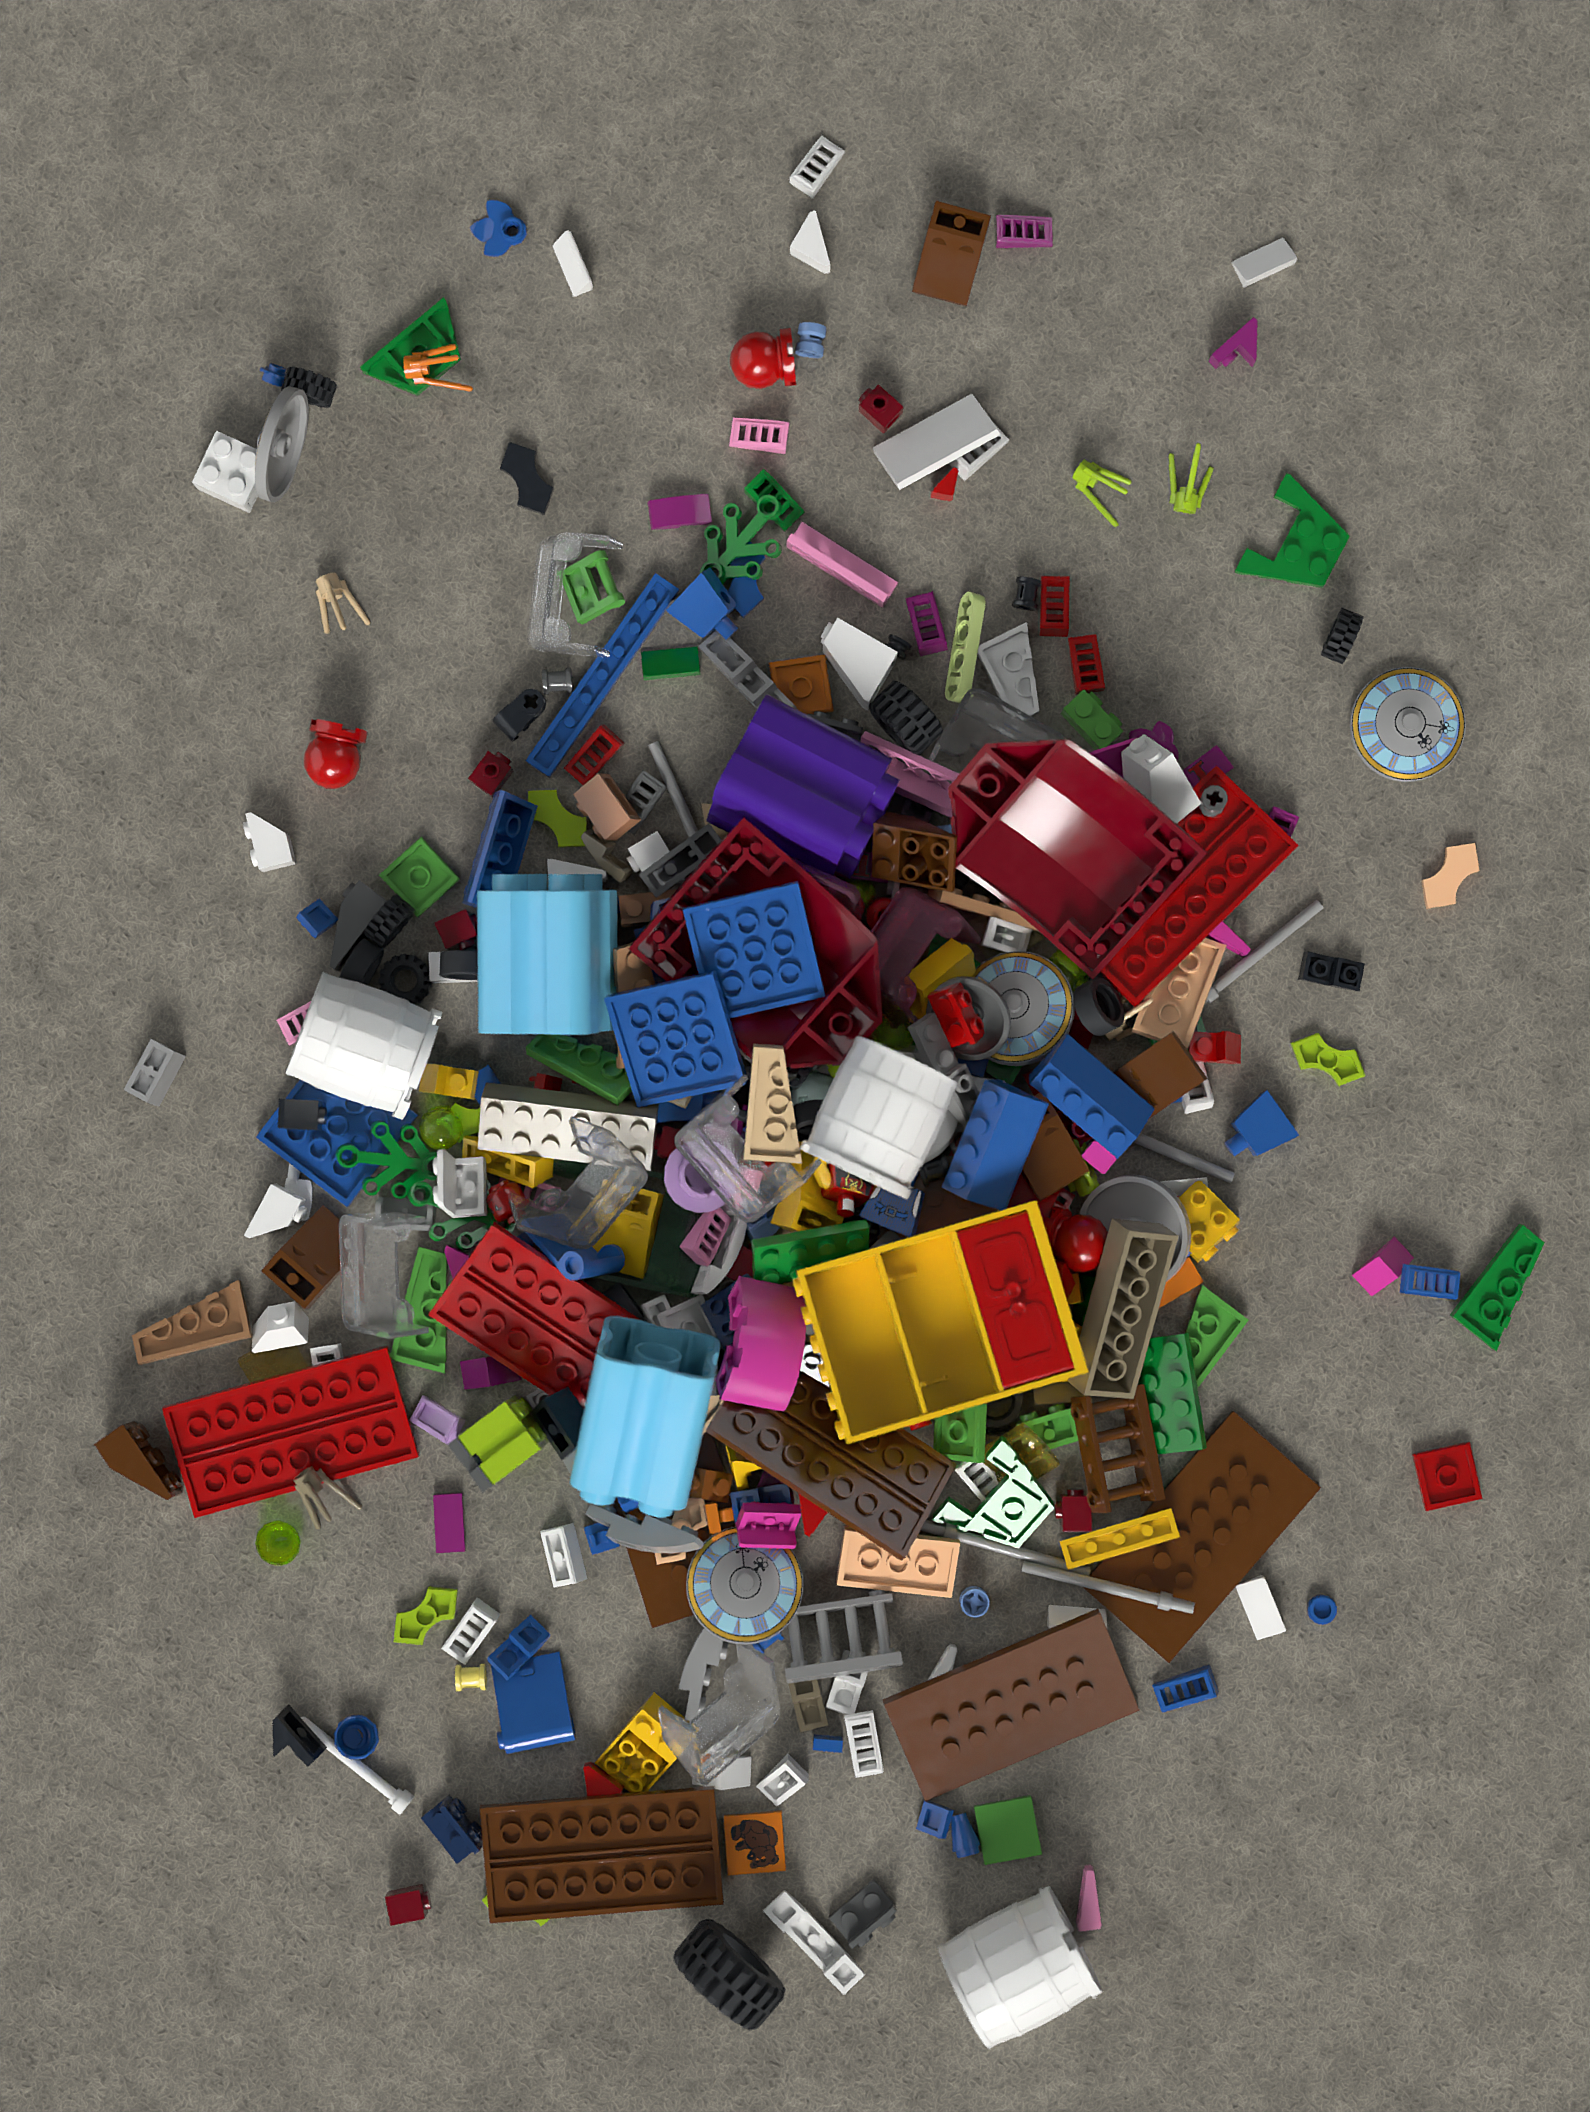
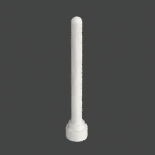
M301 1717L327 1747L328 1751L390 1799L388 1802L392 1805L391 1809L401 1815L415 1797L406 1789L404 1791L400 1788L396 1790L359 1759L351 1760L342 1756L335 1747L334 1739L309 1719Z

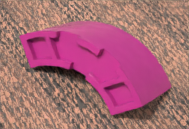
M739 1276L728 1296L730 1308L729 1330L735 1332L733 1345L726 1347L721 1368L715 1379L721 1400L784 1411L794 1392L803 1359L806 1325L801 1307L805 1306L803 1296L797 1297L794 1287Z

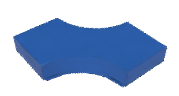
M765 556L737 557L730 566H744L750 561H755L761 565L765 560ZM757 566L751 567L750 575L757 573ZM748 577L732 578L728 593L736 603L734 609L744 618L764 600V597L758 589L756 580Z

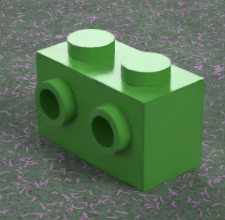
M1083 690L1063 708L1061 715L1094 750L1110 746L1123 733V730L1120 728L1122 723L1113 713L1107 714L1100 707L1103 703L1093 692L1088 694Z

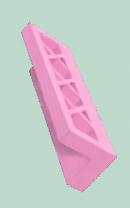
M801 522L794 535L790 534L787 539V548L882 608L898 585V582L803 522Z
M867 731L863 733L861 743L877 747L881 753L892 758L886 773L900 779L894 792L945 816L952 817L951 799H949L948 787L951 784L947 780L953 782L959 773ZM896 757L903 759L905 763L899 761ZM922 769L927 770L931 775L925 773Z

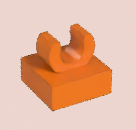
M717 1501L705 1503L710 1534L721 1532L720 1522L734 1520L732 1507L718 1510Z

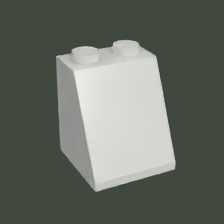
M837 617L834 624L830 622L827 624L821 635L823 654H825L862 708L868 711L869 704L875 699L896 663L898 652Z
M1143 734L1141 737L1133 740L1121 752L1123 778L1175 823H1178L1201 804L1174 755Z

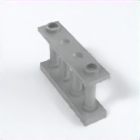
M875 1590L869 1592L868 1597L801 1607L799 1605L794 1618L788 1624L793 1662L790 1663L791 1668H785L787 1684L903 1667L901 1651L895 1652L894 1648H891L885 1604L893 1603L892 1593L886 1594L884 1590ZM869 1606L874 1608L880 1650H877L878 1655L866 1656V1653L862 1652L856 1608ZM845 1610L851 1654L848 1655L849 1659L837 1661V1657L833 1656L827 1613ZM816 1614L822 1658L819 1659L820 1663L808 1665V1661L804 1660L799 1617Z

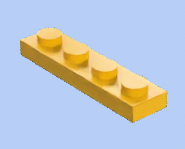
M1170 1508L1059 1542L1067 1569L1071 1570L1180 1537L1173 1511Z

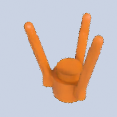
M455 344L423 352H413L412 355L404 356L406 379L414 378V384H429L469 392L473 390V387L469 385L424 377V375L430 373L429 365L457 361L459 359L458 355L428 358L456 349Z

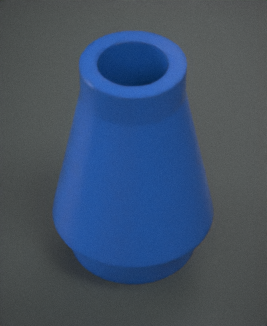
M962 1813L952 1816V1850L956 1852L957 1859L980 1853L978 1847L980 1842L967 1818V1814Z

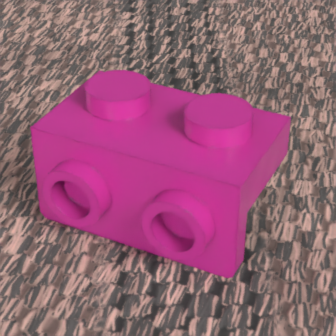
M784 1502L778 1504L743 1503L736 1521L739 1546L745 1548L794 1549L797 1544L795 1529L801 1516L800 1504Z

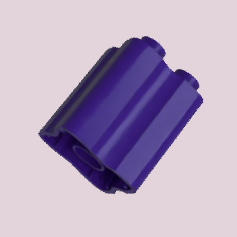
M766 694L716 785L712 797L713 802L706 822L729 833L745 817L811 876L830 885L836 872L849 879L852 877L874 830L873 823L885 814L900 779L886 773L892 761L891 757Z

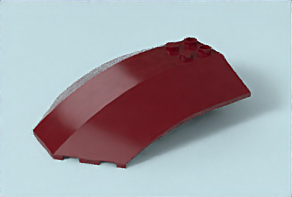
M1069 739L986 743L948 787L952 809V834L957 836L955 869L957 868L1022 916L1092 979L1098 975L1208 853L1134 786Z
M743 817L667 900L628 949L666 982L698 975L683 913L684 907L798 881L825 997L733 1017L730 1020L738 1047L751 1060L753 1044L783 1046L786 1067L804 1068L816 1065H841L852 1048L856 1037L860 1036L867 1039L883 1022L877 938L814 877Z

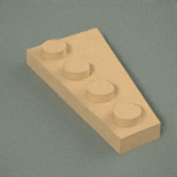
M753 1044L743 1153L744 1160L802 1164L783 1046Z

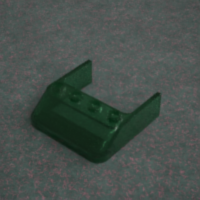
M611 1166L613 1169L658 1178L664 1181L663 1173ZM666 1189L646 1277L641 1281L611 1274L594 1278L682 1297L693 1298L698 1296L699 1294L691 1293L701 1265L696 1264L679 1246L703 1213L684 1209L673 1201ZM715 1214L713 1219L719 1223V1217ZM711 1224L709 1225V1229L713 1231L715 1228Z

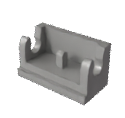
M150 1039L124 1090L149 1104L159 1107L186 1056L162 1043Z
M378 1197L375 1203L374 1229L429 1231L430 1227L435 1223L436 1207L428 1204L417 1207L408 1198Z

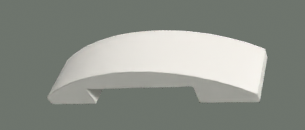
M733 1194L722 1206V1210L732 1220L720 1243L713 1265L708 1267L700 1266L691 1293L708 1294L723 1280L734 1264L747 1228L748 1200L746 1198Z
M786 1890L763 1910L823 1970L824 1975L843 1995L865 1975L844 1948Z

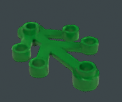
M772 495L762 496L757 503L758 514L739 536L738 520L742 516V510L734 503L725 505L723 515L726 518L727 550L719 558L718 543L723 539V531L716 525H709L704 531V536L707 540L708 561L702 565L700 573L708 568L712 570L718 569V579L722 584L725 583L727 578L748 577L752 580L759 579L763 574V568L755 561H750L744 566L729 565L737 557L767 555L770 558H777L781 554L782 546L774 539H769L765 543L748 544L768 520L776 519L781 514V502ZM774 504V512L768 513V506ZM736 508V514L733 517H729V510ZM717 530L716 538L710 539V532ZM776 544L775 552L769 553V546ZM757 566V573L750 575L751 567Z
M382 1120L375 1121L372 1124L371 1132L377 1139L383 1142L391 1154L358 1150L351 1143H344L336 1150V1159L345 1168H352L358 1162L388 1166L375 1177H367L363 1180L362 1189L370 1196L376 1195L383 1185L406 1168L415 1169L416 1171L404 1181L397 1180L391 1184L390 1192L397 1199L405 1198L408 1195L409 1189L417 1182H422L424 1179L437 1180L434 1170H429L427 1167L428 1163L437 1157V1152H429L418 1137L417 1129L411 1124L403 1125L400 1128L399 1135L403 1141L411 1144L419 1158L409 1157L405 1154L390 1134L389 1126ZM377 1126H385L383 1134H376L375 1129ZM407 1129H413L414 1133L410 1138L404 1137V1132ZM351 1150L352 1156L349 1159L342 1158L343 1151ZM369 1182H375V1189L368 1191L366 1185ZM398 1185L404 1186V1191L401 1194H395V1188Z
M486 1179V1194L488 1196L490 1194L488 1189L491 1188V1184ZM417 1182L409 1189L408 1199L414 1206L422 1207L428 1204L440 1208L434 1201L433 1190L428 1183ZM416 1191L423 1193V1200L416 1199ZM487 1205V1216L451 1218L443 1223H434L429 1229V1237L434 1241H441L449 1232L474 1220L484 1223L485 1225L471 1233L462 1232L456 1238L457 1247L460 1250L466 1251L475 1242L482 1239L493 1222L496 1223V1220ZM504 1221V1229L512 1233L516 1223L509 1225L508 1221ZM435 1227L441 1228L442 1236L435 1235ZM462 1237H467L470 1240L468 1246L462 1244Z

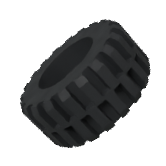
M712 1919L701 1920L674 1952V1963L687 1981L722 2014L729 2017L734 2023H738L744 2029L754 2030L759 2028L785 1997L786 1989L783 1986L784 1984L766 1962L751 1950L746 1943L736 1937L734 1933Z

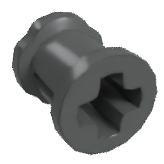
M571 667L566 668L565 671L553 672L542 669L544 695H549L550 692L554 691L573 693Z
M1213 785L1207 787L1200 798L1201 804L1199 808L1202 813L1208 817H1215L1221 814L1228 799L1226 791L1220 786ZM1211 796L1216 797L1215 806L1210 805Z

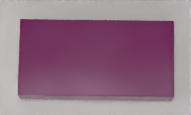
M463 1493L434 1494L436 1553L465 1552Z

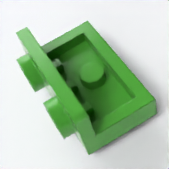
M1064 1403L1048 1407L1049 1412L1042 1415H1037V1412L1034 1411L1020 1416L1021 1421L1015 1422L1026 1457L1078 1441L1075 1420L1071 1415V1406L1065 1407Z

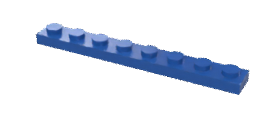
M654 574L525 760L528 764L550 778L679 593L677 587L658 574Z

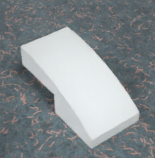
M844 1650L841 1660L849 1659L848 1655L851 1654V1651ZM868 1672L836 1676L825 1708L846 1715L854 1714Z

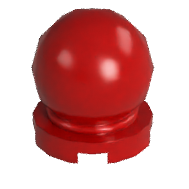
M791 328L779 329L780 336L776 338L767 332L755 331L743 335L733 346L730 355V366L736 379L746 387L755 389L770 387L779 379L784 380L785 387L796 386Z
M311 719L309 731L315 733L316 738L308 743L304 752V768L316 785L325 789H337L346 786L356 778L361 766V755L357 745L359 743H366L368 734L366 730L360 728L350 730L342 728L343 724Z
M1060 1206L1052 1207V1216L1050 1218L1044 1217L1043 1224L1054 1260L1064 1262L1069 1269L1078 1272H1086L1098 1267L1108 1234L1106 1227L1100 1220L1091 1215L1078 1214L1072 1216V1212L1067 1208Z

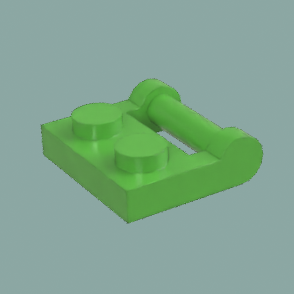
M605 550L596 551L559 572L577 622L582 625L608 610L618 608L625 603L623 594L618 592L608 567V556ZM595 566L608 595L604 599H601L590 571Z

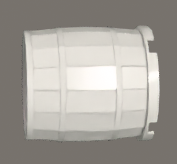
M323 972L302 1024L285 1074L292 1075L314 1085L318 1089L325 1090L342 1098L361 1103L365 1106L393 1112V1117L403 1120L411 1104V1101L408 1100L413 1088L417 1089L439 1027L435 1024L438 1019H441L442 1012L431 1009L429 1012L405 999L382 990Z
M857 1036L827 1091L817 1113L809 1140H803L800 1149L908 1200L912 1191L908 1187L920 1167H922L935 1141L958 1083L907 1056Z
M1050 1886L1043 1889L1040 1888L1039 1894L1013 1903L989 1915L972 1926L967 1927L949 1941L938 1945L943 1965L953 1988L978 2036L989 2049L999 2043L1024 2035V2033L1068 2012L1072 2007L1089 1996L1095 1999L1096 1995L1103 1992L1083 1947L1078 1948L1071 1933L1074 1929Z

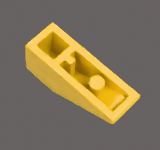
M466 1135L463 1137L462 1158L484 1157L486 1159V1172L531 1188H535L553 1177L554 1159L479 1150L477 1149V1136Z

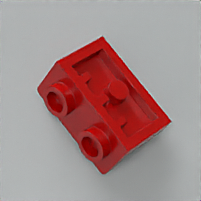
M961 981L932 991L927 995L951 1048L967 1042L970 1045L975 1044L985 1034L983 1022L976 1015L971 1005V996L964 989Z

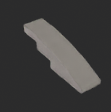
M715 631L698 646L756 709H758L766 694L797 709L776 687L775 683L757 667L755 662L731 638L725 640Z

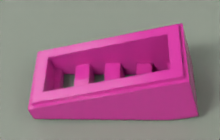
M1223 921L1207 936L1210 940L1225 944L1227 949L1241 957L1246 956L1251 950Z
M1094 1138L1089 1141L1082 1154V1158L1102 1174H1105L1117 1159Z

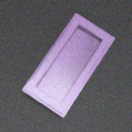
M422 1395L409 1421L445 1444H449L458 1437L466 1420L433 1399Z

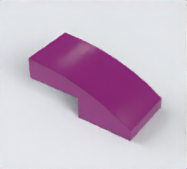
M708 494L667 497L647 502L651 530L706 525L712 522Z

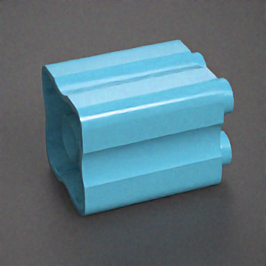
M492 874V891H477L478 1033L583 1035L599 1033L600 1031H612L613 1027L604 998L609 994L616 993V987L614 986L613 949L617 948V890H602V874H548V890L547 874Z
M609 1316L605 1318L594 1360L570 1477V1484L580 1490V1497L583 1500L596 1505H609L615 1501V1497L629 1498L639 1501L638 1508L640 1511L654 1517H668L673 1514V1510L686 1508L716 1373L720 1341L717 1338L685 1329L664 1328L646 1321L622 1316Z

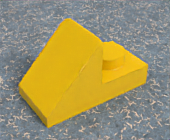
M426 1063L421 1076L419 1092L474 1100L479 1071Z
M725 1445L737 1490L749 1488L747 1477L752 1475V1471L761 1468Z

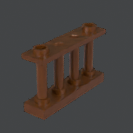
M1144 1384L1137 1385L1134 1399L1113 1398L1091 1403L1090 1396L1071 1397V1415L1075 1420L1088 1490L1087 1501L1092 1513L1112 1512L1110 1501L1140 1495L1141 1501L1166 1499ZM1123 1408L1126 1420L1125 1426L1097 1432L1094 1420L1095 1414ZM1129 1438L1130 1455L1102 1461L1100 1443ZM1134 1466L1136 1483L1107 1489L1104 1472Z

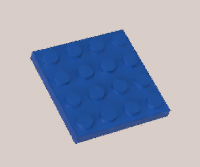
M798 881L683 908L698 974L716 971L730 1018L825 997Z
M716 971L609 994L604 998L637 1108L747 1084L748 1077Z
M300 1079L285 1099L322 1101V1107L327 1108L326 1125H322V1131L278 1128L277 1109L256 1138L346 1207H349L361 1192L363 1180L367 1177H372L380 1165L358 1162L352 1168H345L336 1159L337 1148L344 1143H351L358 1150L390 1154L383 1142L372 1134V1124L378 1120L384 1121L389 1126L390 1134L398 1143L401 1139L399 1135L400 1128L405 1124L412 1125L419 1115L408 1108L406 1115L401 1120L393 1117V1112L365 1106L361 1103L342 1098L325 1090L318 1089L314 1085ZM377 1126L375 1129L376 1134H383L385 1126ZM345 1150L342 1153V1158L349 1159L352 1156L351 1150Z

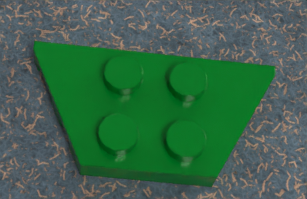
M443 297L360 366L361 371L366 375L419 396L430 385L414 384V378L406 379L403 363L404 356L412 355L413 352H423L455 344L456 349L428 358L458 355L459 359L457 361L429 365L430 373L424 375V377L439 379L461 360L446 299Z

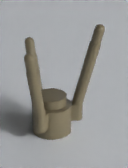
M311 1466L293 1479L296 1484L294 1487L301 1495L316 1529H320L321 1525L310 1502V1497L326 1521L330 1522L332 1520L326 1507L317 1495L323 1489L322 1481L356 1509H362V1505L329 1479L321 1468L315 1471Z

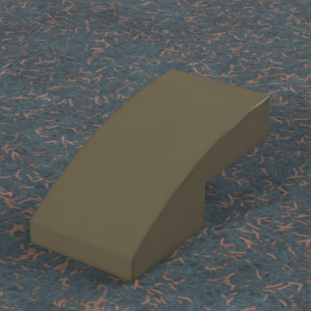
M593 829L585 831L581 838L596 862L617 881L622 882L629 879L634 871L632 867L611 854L616 843L611 840L601 839Z
M818 1679L789 1683L800 1733L829 1727Z

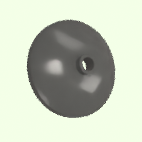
M967 976L951 978L943 982L935 990L961 981L964 989L971 996V1005L978 1011L979 1015L977 1016L981 1018L985 1032L977 1043L970 1045L967 1042L953 1047L952 1051L955 1057L963 1060L975 1061L986 1059L997 1053L1008 1039L1011 1029V1016L1008 1005L993 986L981 979ZM928 1001L926 1014L935 1013Z

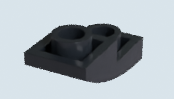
M1305 951L1298 980L1359 992L1365 963Z

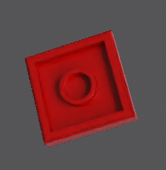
M1470 1442L1412 1454L1425 1511L1483 1499Z

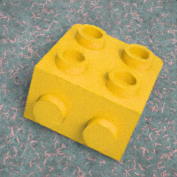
M1196 1181L1179 1199L1187 1212L1191 1226L1190 1256L1199 1263L1202 1259L1206 1262L1218 1252L1215 1246L1222 1239L1228 1242L1239 1231L1236 1226L1239 1224L1240 1219L1202 1181Z

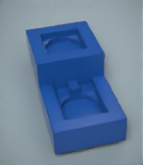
M784 1483L730 1493L735 1522L743 1503L778 1504L784 1502L795 1504L792 1488Z
M529 1615L509 1634V1638L488 1656L487 1661L508 1681L541 1648L551 1634Z

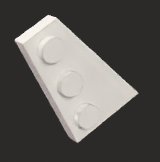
M1026 622L979 645L977 653L1013 725L1039 713Z

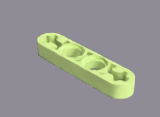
M969 591L960 600L945 686L946 699L960 704L965 703L971 693L986 603L983 595Z

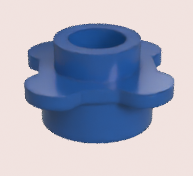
M270 363L266 368L260 367V371L264 372L263 381L282 387L286 368Z

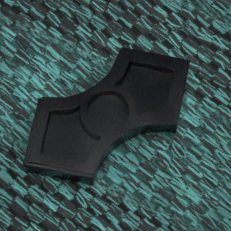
M509 442L500 470L511 476L517 484L519 492L517 505L545 516L554 487L545 483L536 471L535 460L537 452Z

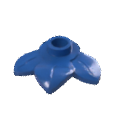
M488 200L486 202L488 217L470 226L473 235L478 240L486 243L484 255L492 257L501 256L507 252L510 246L522 243L527 234L525 223L520 218L513 216L510 206L496 200ZM515 227L518 230L515 236L508 235L507 231L509 228Z

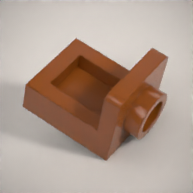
M695 1468L689 1496L728 1503L733 1474Z

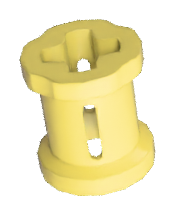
M481 1664L480 1667L456 1665V1691H461L462 1688L486 1690V1664Z

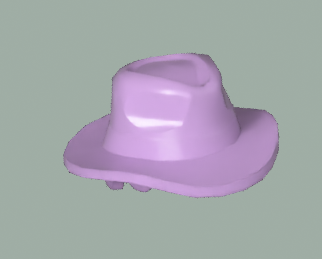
M704 1139L687 1141L677 1147L670 1154L664 1168L666 1189L673 1201L684 1209L696 1213L710 1212L723 1206L734 1194L739 1178L738 1165L733 1154L721 1144Z

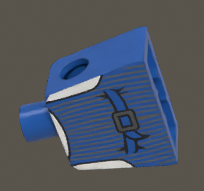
M919 1171L908 1189L912 1190L908 1200L877 1186L859 1216L909 1238L914 1237L925 1196L924 1192L913 1188Z

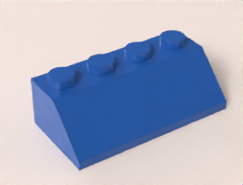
M500 790L494 793L462 903L477 909V891H492V874H518L537 805L506 791Z
M1068 1033L1028 1076L1030 1085L1117 1159L1137 1139L1154 1111L1152 1105Z
M985 1080L942 1188L966 1200L1001 1211L1005 1210L1049 1103L1002 1080Z

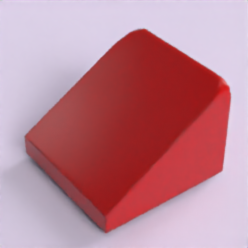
M953 467L932 490L930 498L949 502L953 500L958 468Z

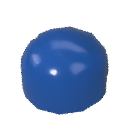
M362 1715L347 1716L339 1722L334 1732L335 1747L342 1756L348 1759L358 1760L366 1758L374 1752L379 1742V1732L376 1724Z

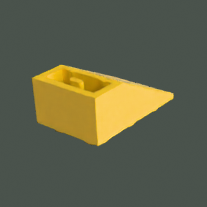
M800 1149L802 1164L791 1163L771 1224L789 1232L842 1224L844 1217L836 1213L837 1202L824 1199L821 1195V1187L818 1185L812 1172L814 1156Z
M604 1178L596 1208L591 1246L599 1252L605 1245H618L625 1256L624 1266L619 1272L644 1279L667 1195Z
M654 1692L596 1760L595 1764L622 1784L630 1793L646 1792L688 1747L699 1729L691 1722L685 1720V1717Z

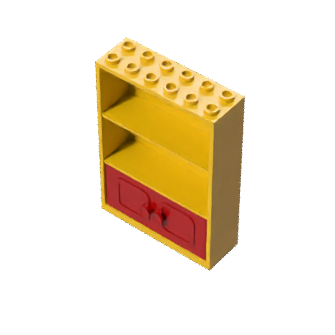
M1037 1200L798 1270L796 1272L797 1278L792 1280L797 1297L803 1296L805 1306L801 1307L805 1325L811 1324L814 1335L809 1337L813 1353H820L822 1364L817 1366L822 1382L828 1381L831 1392L826 1393L830 1410H836L839 1421L834 1422L838 1438H845L847 1444L1088 1373Z

